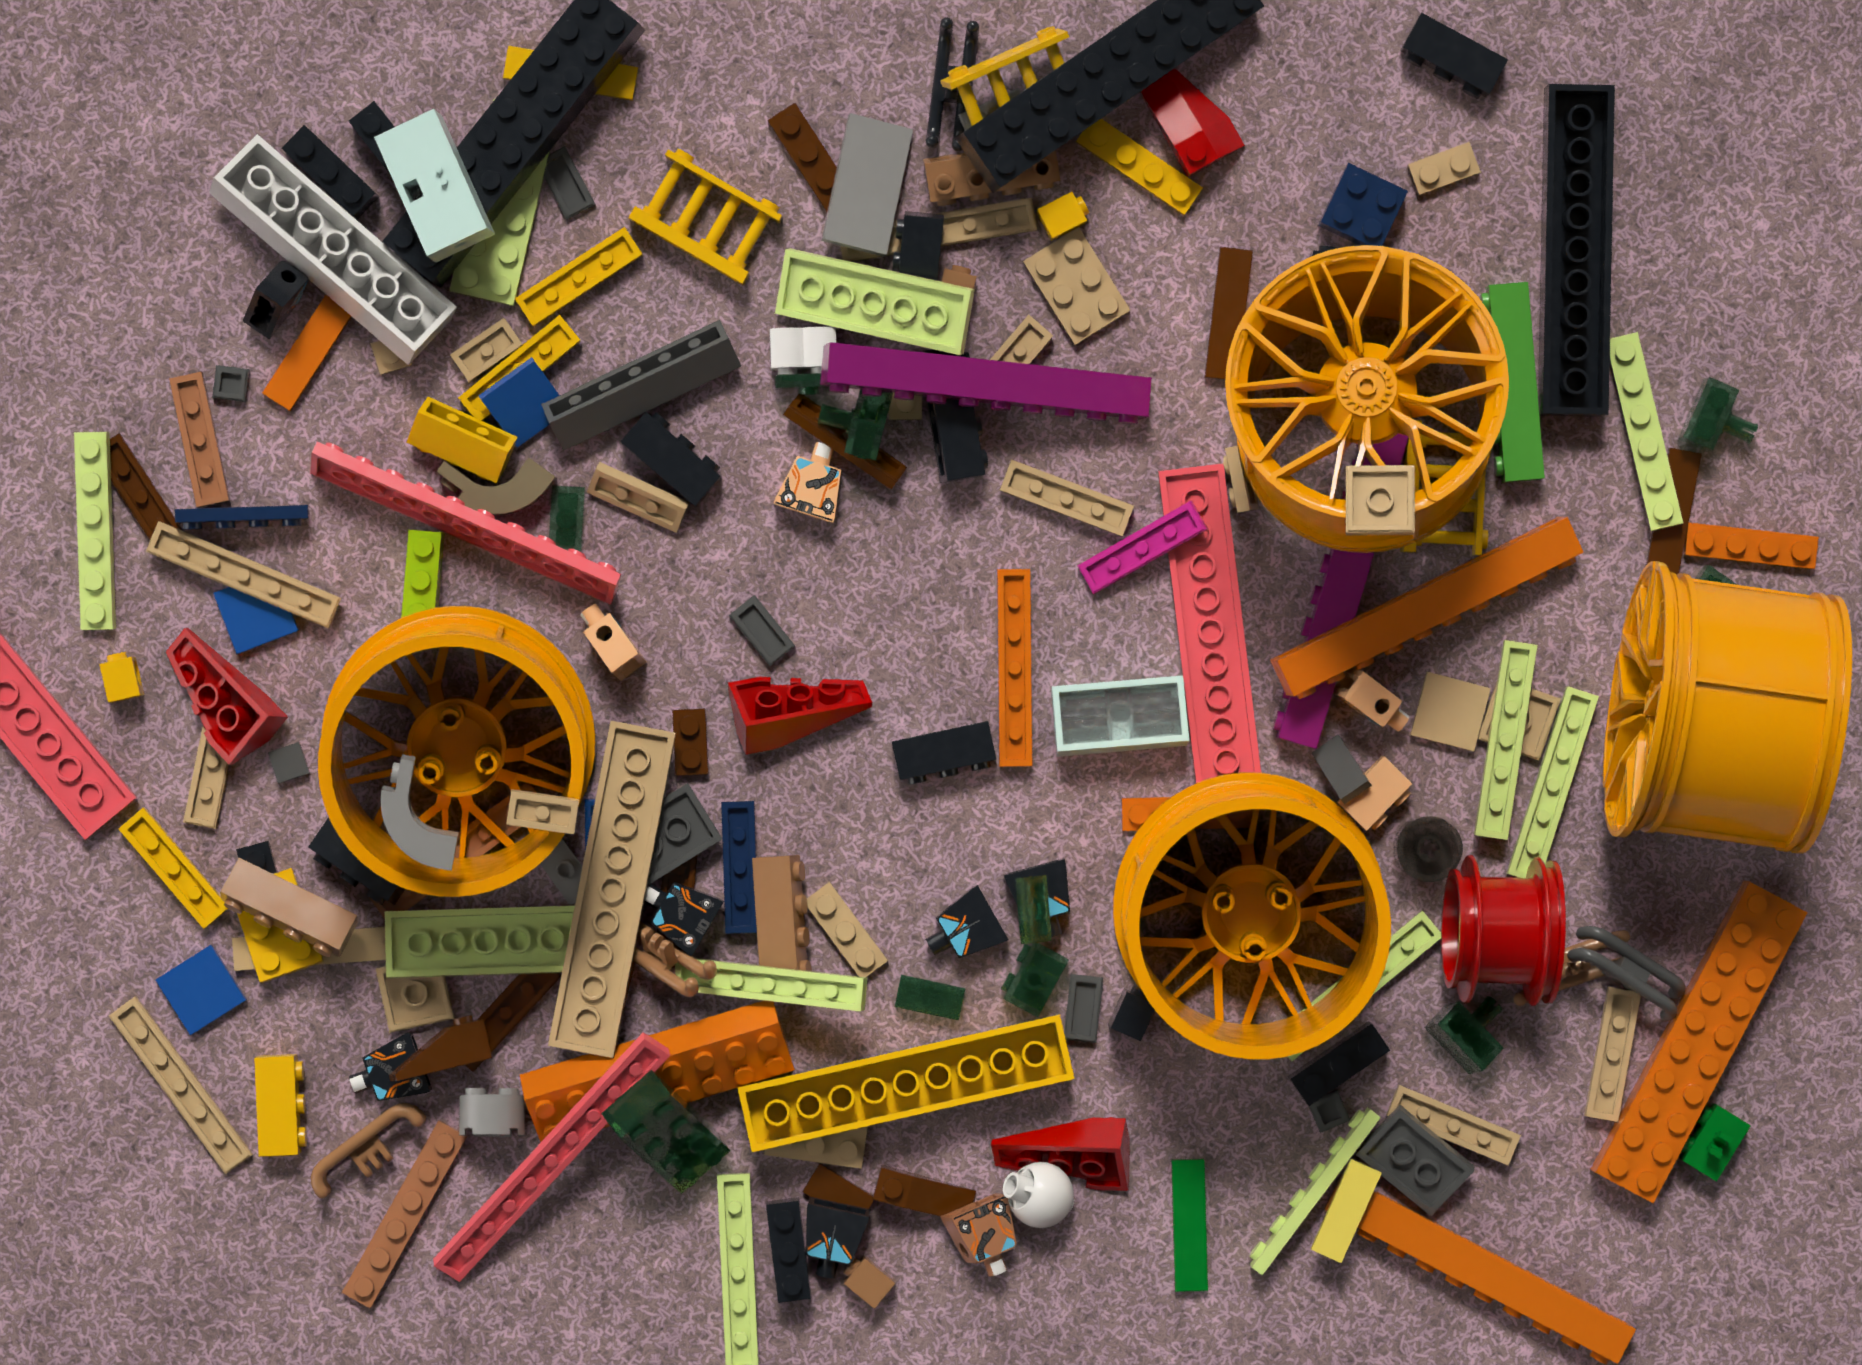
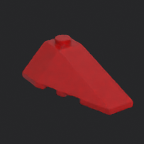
M1174 68L1140 92L1188 178L1245 146L1230 118L1177 69Z
M184 628L167 649L166 654L181 686L186 688L192 700V710L195 715L200 717L206 730L204 735L208 743L229 765L235 764L269 742L288 718L265 692L189 628Z
M755 677L728 682L736 733L745 755L778 749L869 709L873 705L863 680L823 679L819 686L801 683V678H790V685L770 684L771 677Z
M1093 1117L996 1138L991 1141L995 1166L1019 1171L1031 1163L1047 1162L1062 1169L1067 1176L1087 1180L1085 1188L1109 1191L1129 1190L1130 1138L1126 1118Z

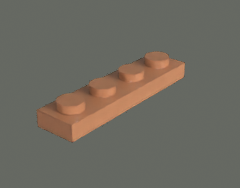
M203 372L169 378L196 507L199 508L230 501Z

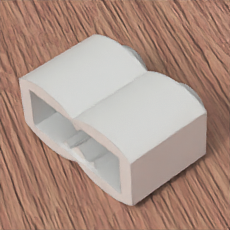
M836 327L770 329L771 370H778V376L798 375L797 370L811 369V375H821L823 346L830 342L836 343Z

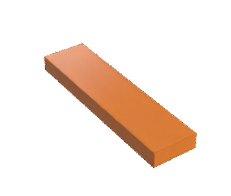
M325 295L262 393L291 411L352 316L328 295Z

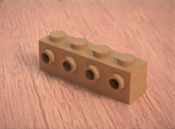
M1056 150L997 191H1002V195H1012L1022 192L1021 187L1034 185L1035 190L1054 187L1053 182L1061 181ZM965 152L923 159L930 202H937L938 206H946L957 203L956 198L969 196L972 201L989 198L991 190Z
M800 855L752 858L759 966L812 971L806 952V947H808L810 942V935L804 922V914L807 912V898L802 893L805 866L800 861Z
M238 858L220 891L221 900L225 901L224 906L238 914L245 911L255 916L253 918L254 921L267 928H271L274 925L284 930L283 934L295 942L301 943L303 939L313 944V949L326 957H330L333 954L340 958L358 924L356 914L241 858Z

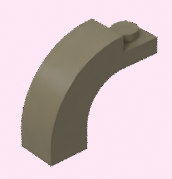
M529 457L511 480L493 487L476 484L445 461L436 471L443 476L439 482L454 493L459 488L463 491L458 499L462 500L466 507L476 511L477 509H483L493 515H507L526 509L537 502L557 479V477Z

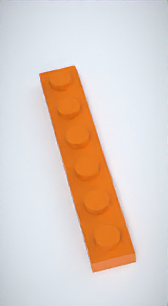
M997 569L999 767L1032 766L1030 569Z

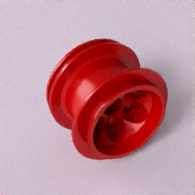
M1467 855L1463 860L1460 871L1458 869H1451L1449 871L1444 889L1441 916V961L1443 977L1447 988L1457 987L1460 1000L1464 1004H1468L1474 996L1477 983L1522 984L1525 998L1531 1006H1536L1540 1000L1545 1004H1552L1557 997L1560 987L1566 937L1565 891L1559 864L1557 861L1552 860L1544 864L1540 857H1535L1528 867L1526 878L1481 877L1475 857Z

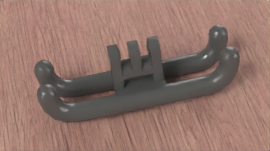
M1583 926L1577 929L1576 936L1578 939L1597 940L1622 956L1617 960L1611 961L1596 951L1587 948H1575L1567 954L1571 962H1588L1602 970L1605 976L1612 977V980L1616 983H1622L1623 987L1627 990H1633L1662 1009L1660 1018L1663 1021H1671L1676 1017L1677 1006L1671 999H1679L1685 994L1686 986L1681 978L1603 928ZM1650 974L1671 987L1668 991L1670 998L1647 984Z

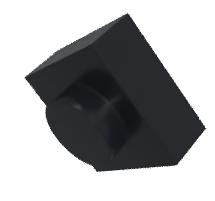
M269 840L236 849L238 858L270 873L278 872Z

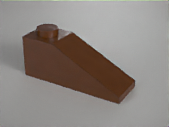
M472 1015L453 1019L454 1025L444 1027L389 1074L390 1081L404 1080L492 1058L483 1019L473 1020Z
M881 1164L873 1193V1200L942 1216L973 1203L976 1190Z

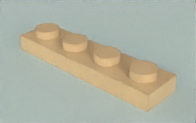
M1012 459L999 490L1123 537L1134 505Z
M1607 986L1584 1113L1587 1117L1615 1122L1619 1120L1641 995L1635 991Z
M1399 1084L1386 1113L1389 1116L1401 1105L1440 1138L1508 1166L1521 1137L1520 1134Z

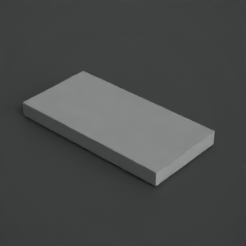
M852 113L848 115L821 241L882 257L887 255L913 129Z

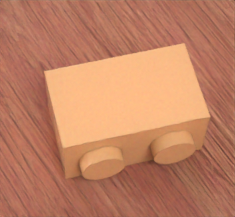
M1381 756L1364 773L1372 786L1346 804L1341 799L1336 802L1365 831L1370 827L1376 830L1388 817L1384 812L1393 803L1398 807L1411 794L1408 788L1412 783L1385 756Z

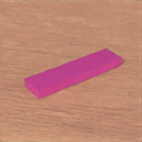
M1189 501L1077 566L1092 593L1096 594L1203 533L1208 528L1193 501Z

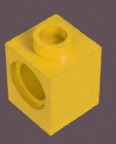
M1073 192L1038 208L1036 211L1051 241L1086 224L1087 219L1085 215L1089 214L1081 196L1076 198Z
M126 652L108 655V662L99 664L108 703L144 695L136 657H127Z

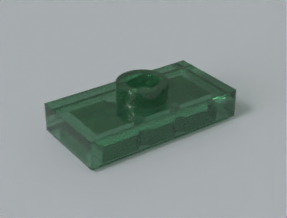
M821 373L780 374L775 376L776 390L799 389V395L819 394V388H830V386L820 385Z
M552 485L549 538L556 543V546L567 551L568 549H575L582 552L585 487Z
M1046 875L1015 878L1021 944L1052 941Z
M901 974L894 1007L959 1021L965 988Z

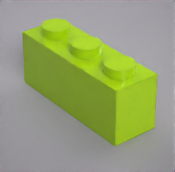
M408 530L401 617L439 607L445 534L442 532Z

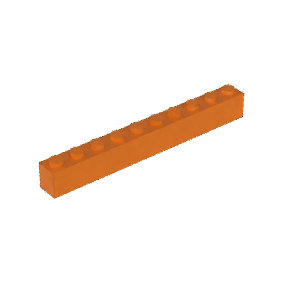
M1558 516L1270 659L1286 695H1297L1298 699L1304 698L1316 692L1315 686L1324 681L1327 684H1332L1345 677L1344 671L1354 666L1356 670L1371 665L1375 662L1373 657L1383 652L1385 655L1393 654L1403 648V642L1411 638L1414 641L1421 640L1432 634L1431 628L1441 623L1443 627L1449 626L1461 619L1460 614L1469 609L1472 612H1476L1490 605L1489 599L1499 594L1501 598L1516 593L1519 591L1517 585L1527 580L1532 584L1548 576L1546 571L1555 566L1558 569H1563L1576 562L1575 557L1584 553L1568 517Z
M1344 1174L1341 1175L1326 1206L1324 1207L1326 1211L1328 1210L1331 1204V1201L1336 1193V1190ZM1374 1190L1358 1225V1235L1375 1243L1377 1238L1388 1243L1386 1249L1401 1258H1404L1406 1253L1417 1258L1418 1260L1415 1265L1432 1274L1435 1268L1447 1274L1444 1280L1462 1289L1463 1285L1466 1284L1476 1289L1473 1295L1489 1304L1492 1303L1493 1299L1504 1304L1502 1309L1504 1312L1518 1319L1521 1318L1522 1314L1533 1319L1532 1326L1548 1335L1551 1329L1563 1335L1560 1341L1577 1350L1580 1345L1592 1350L1589 1356L1605 1365L1608 1364L1609 1360L1617 1364L1619 1363L1636 1331L1632 1325Z

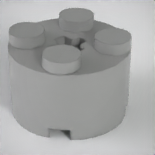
M465 1088V1095L459 1096V1136H466V1130H472L474 1137H512V1130H518L519 1137L525 1136L524 1096L519 1095L517 1088H499V1094H486L487 1090L485 1088Z

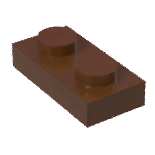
M706 709L672 710L673 732L676 733L674 743L675 776L709 774Z

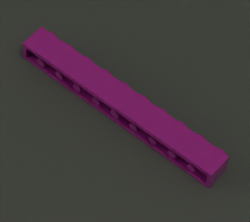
M830 342L823 346L820 385L830 386L829 391L834 393H849V388L860 389L862 390V395L881 397L882 392L894 393V398L899 400H914V395L925 396L927 397L926 402L946 404V399L959 400V406L978 407L980 402L990 403L993 410L1010 411L1011 406L1023 407V413L1042 414L1043 409L1055 410V416L1072 418L1075 413L1087 414L1086 419L1093 421H1106V416L1119 417L1118 423L1138 424V420L1149 417L1152 378Z
M1398 433L1385 442L1373 444L1374 450L1385 465H1401L1408 436ZM1365 456L1362 466H1372ZM1352 459L1350 466H1355L1357 460ZM1342 491L1340 499L1346 500V491ZM1331 549L1330 555L1324 553L1319 572L1324 573L1321 586H1314L1310 598V604L1315 605L1312 617L1306 616L1301 628L1300 635L1306 636L1304 642L1356 617L1374 552L1359 553ZM1324 681L1315 686L1316 692L1301 699H1298L1297 695H1286L1283 689L1282 698L1287 699L1284 711H1277L1272 729L1278 731L1276 738L1317 749L1336 682L1327 684Z

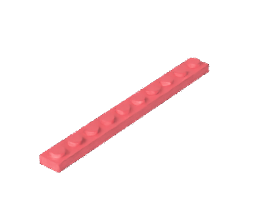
M643 1032L433 1258L434 1267L460 1282L670 1056L669 1049Z

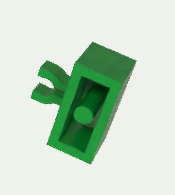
M1712 1103L1710 1108L1704 1107L1696 1122L1699 1126L1694 1134L1690 1135L1679 1159L1717 1182L1751 1125L1719 1105Z

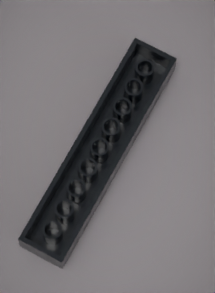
M574 0L458 145L457 150L490 224L493 223L645 32V29L639 22L611 0ZM421 192L415 200L423 197V193ZM407 211L382 241L440 288L474 247L472 245L435 263L427 257Z
M1156 0L955 139L991 192L994 193L1256 13L1264 5L1261 0Z
M1548 84L1544 88L1538 370L1539 416L1604 417L1609 415L1615 85Z

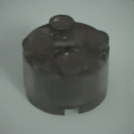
M1429 815L1417 816L1405 822L1397 831L1393 843V854L1399 868L1409 877L1424 882H1436L1447 878L1449 871L1456 869L1463 853L1462 840L1456 828L1442 818ZM1425 840L1430 844H1435V849L1431 850L1430 857L1420 852V848L1424 847Z

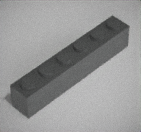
M718 320L541 405L564 451L602 432L609 431L627 420L638 417L648 410L667 403L690 390L697 389L709 381L726 375L742 365L721 321Z

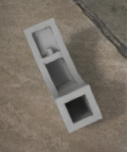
M402 754L400 763L394 762L390 782L396 783V787L383 785L381 790V812L386 829L396 845L412 859L430 867L452 871L459 832L430 827L417 817L410 801V789L416 757Z

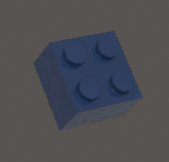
M1348 163L1317 226L1359 246H1382L1408 191Z

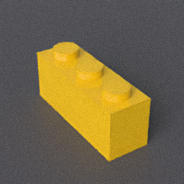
M428 396L417 412L406 443L415 446L422 452L444 459L453 466H459L475 473L481 479L497 483L508 464L518 437Z
M297 1054L256 1056L254 1063L258 1156L299 1155L302 1152L301 1147L307 1146L306 1127H300V1114H305L306 1111L305 1094H299V1081H304L303 1061H298Z

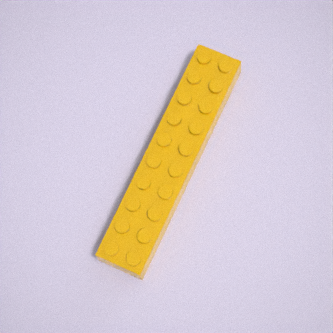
M1059 1014L737 1087L753 1153L1069 1081L1075 1078Z

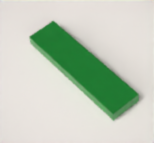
M1204 1158L1171 1159L1175 1292L1208 1291Z

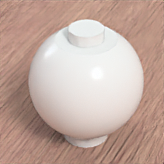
M1035 1162L1028 1164L1017 1173H1010L1003 1184V1194L1008 1198L1012 1212L1021 1222L1031 1227L1047 1228L1058 1224L1068 1215L1074 1205V1191L1069 1177L1062 1169L1051 1163Z

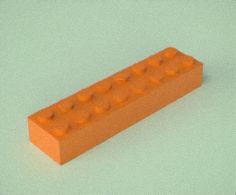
M763 1000L649 1035L667 1047L670 1056L603 1128L794 1071L790 1049L774 1002ZM635 1040L616 1045L613 1058L586 1054L520 1074L524 1101L540 1142L545 1139Z

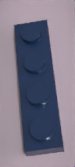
M308 505L174 509L175 523L182 524L183 530L202 529V523L214 522L217 529L236 528L235 522L249 521V527H269V521L282 520V526H302V520L308 519Z
M721 802L725 934L757 933L752 858H756L755 802Z

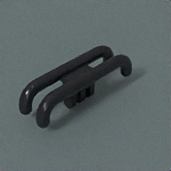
M945 17L940 22L926 145L929 148H935L939 143L944 102L956 103L952 148L955 151H962L963 149L955 138L965 131L958 115L965 112L966 109L958 89L942 87L940 80L949 77L948 72L958 67L948 66L953 21L951 18ZM970 21L966 26L962 66L966 65L967 68L974 66L979 36V24L976 21ZM973 80L969 82L971 88H972Z

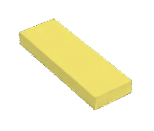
M1350 1159L1310 1248L1311 1250L1342 1263L1382 1174L1380 1171Z

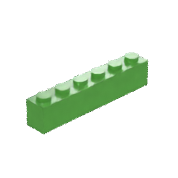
M1528 282L1488 285L1485 287L1486 293H1481L1480 300L1489 311L1500 333L1505 348L1509 374V392L1505 418L1495 441V444H1499V456L1494 457L1495 475L1501 476L1502 483L1541 480L1545 478Z

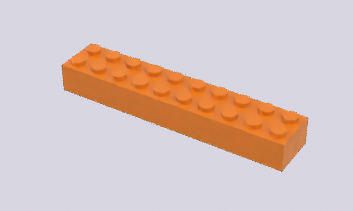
M1743 880L1692 976L1685 994L1677 1005L1676 1017L1666 1025L1620 1112L1618 1122L1614 1123L1590 1170L1654 1204L1808 912L1752 882Z

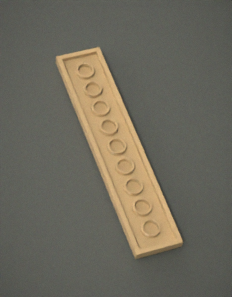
M610 721L548 1046L609 1058L614 1057L676 733Z

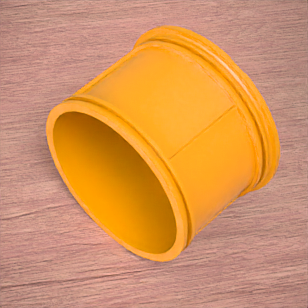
M1361 245L1328 250L1311 256L1278 275L1260 292L1244 314L1235 331L1226 365L1225 388L1229 417L1237 438V446L1245 475L1254 493L1266 509L1288 529L1318 545L1347 552L1371 553L1402 548L1432 535L1457 516L1469 502L1485 474L1491 450L1505 418L1509 392V374L1505 348L1498 328L1480 298L1465 282L1445 267L1419 254L1384 246ZM1365 316L1400 321L1399 334L1390 348L1376 343H1363L1361 327ZM1343 318L1346 323L1348 346L1345 348L1342 347L1331 323L1333 320ZM1422 331L1432 337L1405 361L1404 356L1413 338ZM1305 333L1320 339L1327 348L1330 358L1325 362L1318 374L1303 370L1281 350ZM1438 343H1440V344H1442L1448 351L1432 350V349H1433ZM1273 359L1292 376L1291 378L1260 381ZM1430 363L1459 364L1465 371L1471 386L1432 397L1417 395L1415 375ZM1299 387L1314 396L1253 399L1255 392L1259 390ZM1476 396L1480 414V425L1477 432L1437 408ZM1297 407L1264 447L1255 429L1250 413L1251 408ZM1429 415L1470 438L1472 443L1468 447L1412 418ZM1304 416H1320L1327 428L1336 436L1281 468L1271 455ZM1398 433L1408 436L1411 440L1423 488L1415 492V535H1346V500L1335 498L1345 450L1351 443L1358 444V457L1355 466H1362L1365 456L1372 466H1385L1374 450L1373 444L1385 442ZM1419 434L1464 454L1448 472L1432 484L1430 483ZM1337 451L1330 496L1308 488L1291 476L1293 473Z
M1651 561L1645 566L1635 585L1622 627L1620 648L1614 665L1603 753L1604 815L1607 828L1612 836L1625 838L1632 831L1638 830L1646 833L1662 832L1775 848L1777 851H1790L1797 854H1804L1812 847L1822 829L1832 801L1844 749L1852 683V634L1848 609L1842 597L1832 594L1825 595L1818 592L1806 595L1693 579L1688 574L1670 572L1667 565L1659 561Z
M473 606L434 607L401 617L373 634L355 651L341 670L329 694L324 711L318 751L319 786L329 819L338 836L361 863L380 877L404 889L439 897H461L490 892L506 886L536 868L555 849L565 833L528 828L530 834L515 843L474 802L472 795L486 789L494 780L507 784L510 790H520L517 783L518 780L560 792L562 797L579 799L580 805L589 784L595 756V728L590 702L580 678L564 654L538 630L521 620L498 611ZM440 647L431 679L412 653ZM449 647L471 648L475 651L479 684L473 700L465 697H449L445 699L441 682ZM484 652L494 654L508 661L490 682H488ZM406 656L426 684L431 703L427 708L419 699L398 665L397 659ZM390 663L408 695L361 686L372 675ZM513 664L522 669V674L505 697L492 710L486 707L493 688ZM527 675L532 677L548 695L546 697L511 699ZM355 695L402 704L408 707L416 719L411 726L407 741L394 740L347 712V707L352 697ZM555 705L564 725L524 745H507L505 731L500 721L508 712L515 709ZM344 721L381 743L387 749L343 763L342 730ZM567 733L571 754V771L536 758L528 753ZM402 754L415 756L413 777H417L426 788L438 794L435 804L418 818L426 823L442 810V830H448V809L451 798L458 797L462 808L459 858H454L452 871L430 867L409 857L396 845L391 836L379 828L383 822L381 807L374 820H372L359 804L350 784L391 776L392 768L347 778L345 769L391 755L402 757ZM525 761L567 777L568 781L564 787L505 768L503 765L505 762ZM392 783L391 787H396V783ZM469 812L507 848L490 854L465 858Z
M1260 772L1223 774L1195 783L1176 793L1162 803L1137 830L1122 858L1115 882L1113 896L1115 934L1120 953L1133 980L1143 991L1148 1002L1158 1015L1170 1027L1198 1046L1215 1053L1242 1059H1274L1298 1054L1322 1044L1343 1030L1358 1016L1376 990L1386 966L1391 941V914L1385 885L1373 849L1354 820L1338 804L1311 786L1291 778ZM1253 809L1247 842L1225 814ZM1259 809H1269L1271 812L1267 847L1263 864L1256 863L1253 843ZM1277 811L1291 813L1310 820L1274 845ZM1215 817L1237 844L1242 859V864L1229 867L1217 877L1207 868L1194 830L1195 827ZM1317 826H1321L1335 837L1304 882L1293 886L1284 874L1276 870L1278 857L1300 838ZM1185 834H1187L1196 867L1166 855L1168 850ZM1341 843H1343L1353 856L1361 879L1315 885ZM1161 859L1194 874L1208 888L1206 894L1192 889L1157 870L1156 867ZM1152 874L1183 891L1141 908L1145 890ZM1361 885L1364 888V895L1308 907L1300 906V902L1315 892ZM1365 901V922L1360 944L1318 912ZM1181 903H1193L1202 907V922L1206 932L1198 937L1139 936L1141 917ZM1300 922H1316L1357 952L1350 967L1346 968L1293 953L1288 946L1295 939ZM1141 946L1192 949L1166 978L1160 982L1146 961ZM1216 947L1218 949L1217 953L1173 994L1165 988L1199 952ZM1278 956L1287 965L1307 1006V1009L1301 1013H1297L1274 971L1272 958ZM1231 958L1245 963L1258 962L1260 967V973L1241 1024L1224 1021L1222 970L1223 966ZM1293 963L1342 975L1343 978L1324 998L1312 1006ZM1212 967L1215 1019L1193 1010L1177 999ZM1269 976L1293 1016L1269 1023L1251 1024Z

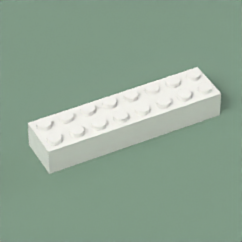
M258 134L214 177L209 193L296 269L304 273L311 282L407 365L451 321L457 307Z

